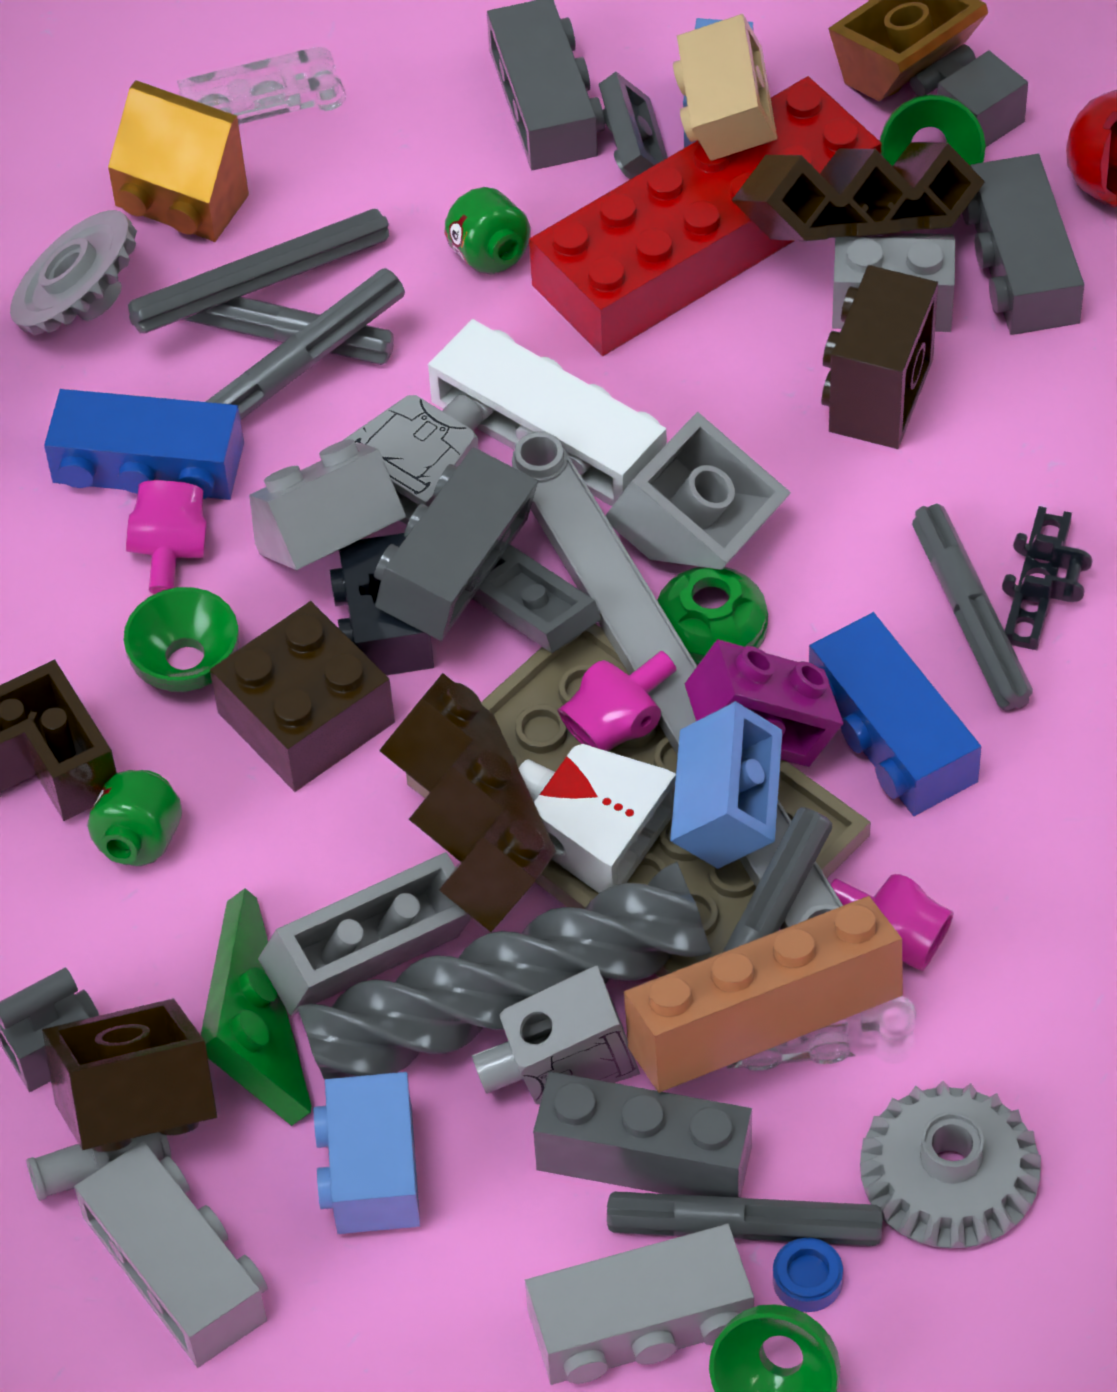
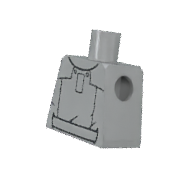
M409 395L344 440L353 439L355 444L362 443L379 449L406 514V517L399 521L407 525L419 504L422 503L429 507L435 499L433 497L435 487L445 468L449 464L458 467L472 447L479 449L478 437L474 430L483 422L484 417L478 405L464 395L456 396L442 411L417 395Z
M598 966L582 971L505 1008L499 1016L508 1041L472 1055L486 1094L524 1080L535 1104L541 1103L549 1071L611 1083L640 1074L635 1058L628 1049L626 1034Z

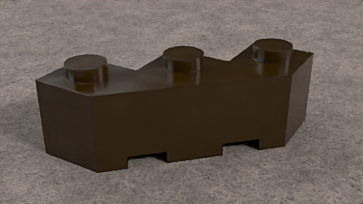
M910 142L893 166L876 149L839 148L821 173L802 155H765L733 197L732 201L770 239L814 241L836 237L866 236L952 227L985 181L949 143Z
M442 673L379 751L429 791V794L409 820L460 861L439 891L488 931L492 932L538 879L556 853V850L494 714L481 704L479 697L469 687L461 683H455Z

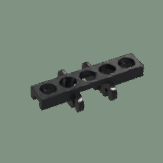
M1041 506L1037 510L1029 543H1026L1028 537L1024 533H1018L1014 539V549L1017 553L1026 557L1019 584H1015L1016 577L1012 574H1007L1002 583V590L1007 595L1013 597L1005 633L1011 645L1032 650L1038 649L1051 598L1066 602L1080 601L1084 596L1085 590L1078 583L1079 576L1082 571L1090 569L1093 562L1092 557L1086 551L1065 546L1071 525L1072 513L1064 511L1063 517L1047 514V508ZM1047 525L1058 527V536L1053 537L1041 534L1042 527ZM1035 559L1049 561V563H1041ZM1059 568L1067 569L1065 578L1057 577ZM1040 573L1045 575V578L1030 576V574ZM1027 600L1039 603L1038 610L1036 612L1023 610L1021 608L1022 601ZM1020 622L1032 624L1031 636L1022 637L1014 632L1016 624Z

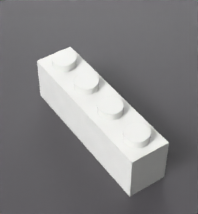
M471 319L428 363L432 403L444 409L456 396H467L478 405L483 413L484 420L477 429L515 450L518 441L530 433L546 432L556 436L561 441L563 448L566 450L592 495L610 506L614 505L635 476L667 444L666 428L660 425L650 414L633 410L612 398L602 387L596 384H587L564 371L551 358L540 357L515 343L505 332L492 330L474 319Z

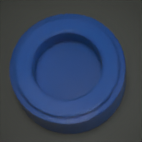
M800 1238L787 1243L779 1250L773 1263V1287L778 1298L785 1305L801 1312H815L830 1306L839 1296L843 1283V1264L839 1254L832 1246L819 1239Z

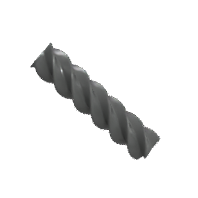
M675 862L663 868L651 879L648 885L638 883L614 885L600 892L589 902L585 909L573 907L551 909L537 916L527 925L522 933L499 931L488 933L474 940L458 958L440 955L425 957L411 964L395 982L385 980L359 982L341 994L332 1007L306 1004L297 1006L307 1033L312 1054L324 1081L325 1079L398 1073L406 1068L420 1052L446 1054L459 1050L469 1044L481 1032L483 1027L494 1030L504 1029L499 1014L505 1008L594 966H598L605 984L609 979L637 981L648 978L659 971L671 958L672 954L684 957H700L712 952L702 926L697 905L687 887L678 862Z

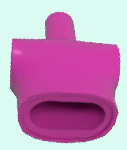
M163 480L144 481L139 484L136 504L128 519L126 552L152 555L148 590L150 593L156 594L163 590L174 588L177 558L204 557L206 520L203 513V490L196 485Z
M663 651L658 652L630 675L609 661H598L584 674L580 689L568 702L558 709L559 716L569 732L581 744L609 752L625 741L647 735L656 727L661 717V709L648 693L677 671L676 666Z
M901 874L890 875L874 897L837 878L831 883V887L843 906L870 896L902 938V963L924 971L951 925L954 915L952 910L935 902L927 896L914 880Z

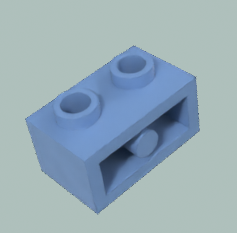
M736 701L680 729L671 842L717 869L775 842L782 729Z
M407 1072L325 1079L326 1106H316L313 1108L317 1148L329 1147L330 1167L317 1168L320 1209L333 1208L337 1234L420 1227L412 1104Z

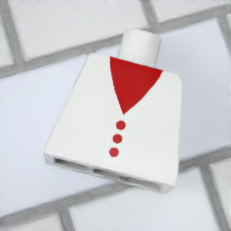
M585 744L574 746L556 772L530 759L525 760L518 768L555 847L556 853L552 860L598 893L614 885L627 883L673 816L676 774L664 768Z

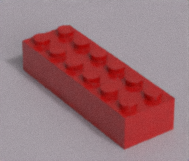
M807 76L771 97L777 140L713 161L709 159L697 140L529 238L532 286L603 357L794 242L792 240L770 239L732 201L733 197L765 155H802L821 173L839 148L876 149L881 154L882 143L814 80Z

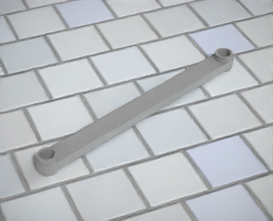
M546 432L527 434L515 446L512 467L539 480L531 511L577 588L596 601L601 617L598 623L629 675L660 651L665 652L676 666L677 671L648 694L661 709V717L658 724L678 756L680 729L696 722L684 683L696 669L697 665L566 450L563 448L561 441L556 436ZM779 800L777 803L775 842L739 859L756 888L791 823V819ZM816 861L781 925V930L843 906Z

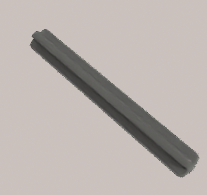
M370 209L133 299L128 304L130 322L139 333H148L385 242L389 237L388 220L386 216H382L378 209Z

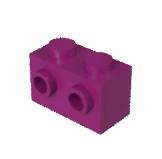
M717 639L684 683L696 721L736 701L782 729L780 760L806 767L811 766L843 725L824 669L818 668L816 665L806 661L797 662L768 654L753 646L744 647Z

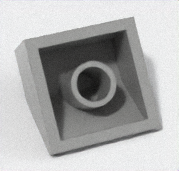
M887 233L835 238L832 329H842L844 322L841 321V312L847 290L850 286L859 288L867 266L872 265L937 281L938 295L935 332H951L955 286V238L953 234Z
M697 412L635 476L605 516L618 533L650 560L722 570L791 492Z
M353 439L344 440L322 450L319 453L321 461L300 470L299 466H290L267 476L264 479L266 487L249 495L254 540L259 554L294 570H298L405 518L406 514L378 448L362 443L355 444Z

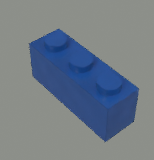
M60 389L44 448L53 483L66 484L75 488L100 487L121 489L138 494L139 484L144 481H175L200 487L203 490V499L231 500L244 439L238 405Z
M874 612L809 645V663L825 670L843 721V725L840 728L847 744L856 753L863 751L874 765L877 779L885 793L892 799L899 797L913 817L978 783L982 746Z

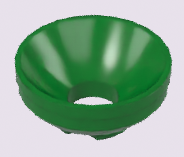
M929 94L904 102L892 112L885 122L879 141L882 143L881 155L892 166L910 142H912L913 136L919 130L926 127H934L942 131L946 143H949L969 165L983 163L985 158L986 144L984 132L978 119L968 107L944 95Z
M706 567L691 568L671 579L661 590L657 599L697 666L717 639L744 647L753 646L759 648L767 633L768 611L763 593L748 576L727 567H724L722 570ZM705 587L720 588L729 596V600L723 606L714 609L701 607L692 598L697 591Z
M176 587L163 590L148 597L135 608L125 625L123 641L131 666L136 674L146 683L158 689L171 692H187L203 688L212 683L210 669L238 650L239 628L236 615L231 607L218 595L194 587ZM192 647L204 654L202 661L190 669H177L168 663L171 654L180 648Z
M772 1304L758 1305L744 1310L727 1323L717 1336L710 1353L709 1374L715 1392H837L839 1387L841 1366L838 1350L831 1336L820 1323L808 1314L792 1307ZM773 1336L790 1338L800 1347L803 1361L792 1368L779 1367L767 1358L763 1344Z

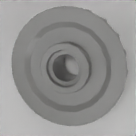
M108 210L90 216L66 231L38 257L19 283L10 307L12 320L24 332L29 331L33 335H38L45 331L50 333L56 331L62 323L65 325L71 324L76 315H79L85 321H89L99 317L112 306L122 288L121 283L118 281V273L128 266L130 261L128 256L134 251L136 246L134 239L137 230L127 216L117 210Z
M944 1081L933 1089L921 1090L915 1086L908 1096L900 1100L892 1098L886 1110L880 1116L873 1117L870 1129L866 1137L863 1138L860 1172L863 1187L870 1203L881 1207L883 1220L897 1232L922 1244L941 1248H967L990 1242L1004 1235L1026 1215L1037 1195L1040 1183L1041 1155L1037 1151L1034 1131H1029L1022 1122L1019 1109L1011 1111L1002 1104L997 1093L990 1097L977 1092L971 1083L963 1089L951 1088ZM944 1151H956L965 1158L958 1161H948L937 1154Z

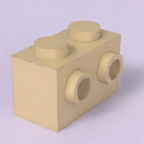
M740 14L677 35L680 60L673 62V71L678 87L687 99V106L680 108V116L689 141L694 142L698 140L709 159L713 161L777 140L762 46L745 16Z

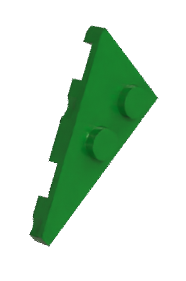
M244 888L229 899L226 904L201 1036L205 1040L209 1060L292 1126L311 1113L312 1105L287 1010L258 960L268 943L257 897Z

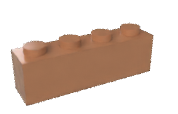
M867 896L624 991L628 1049L657 1092L660 1093L903 996L902 938L871 897Z

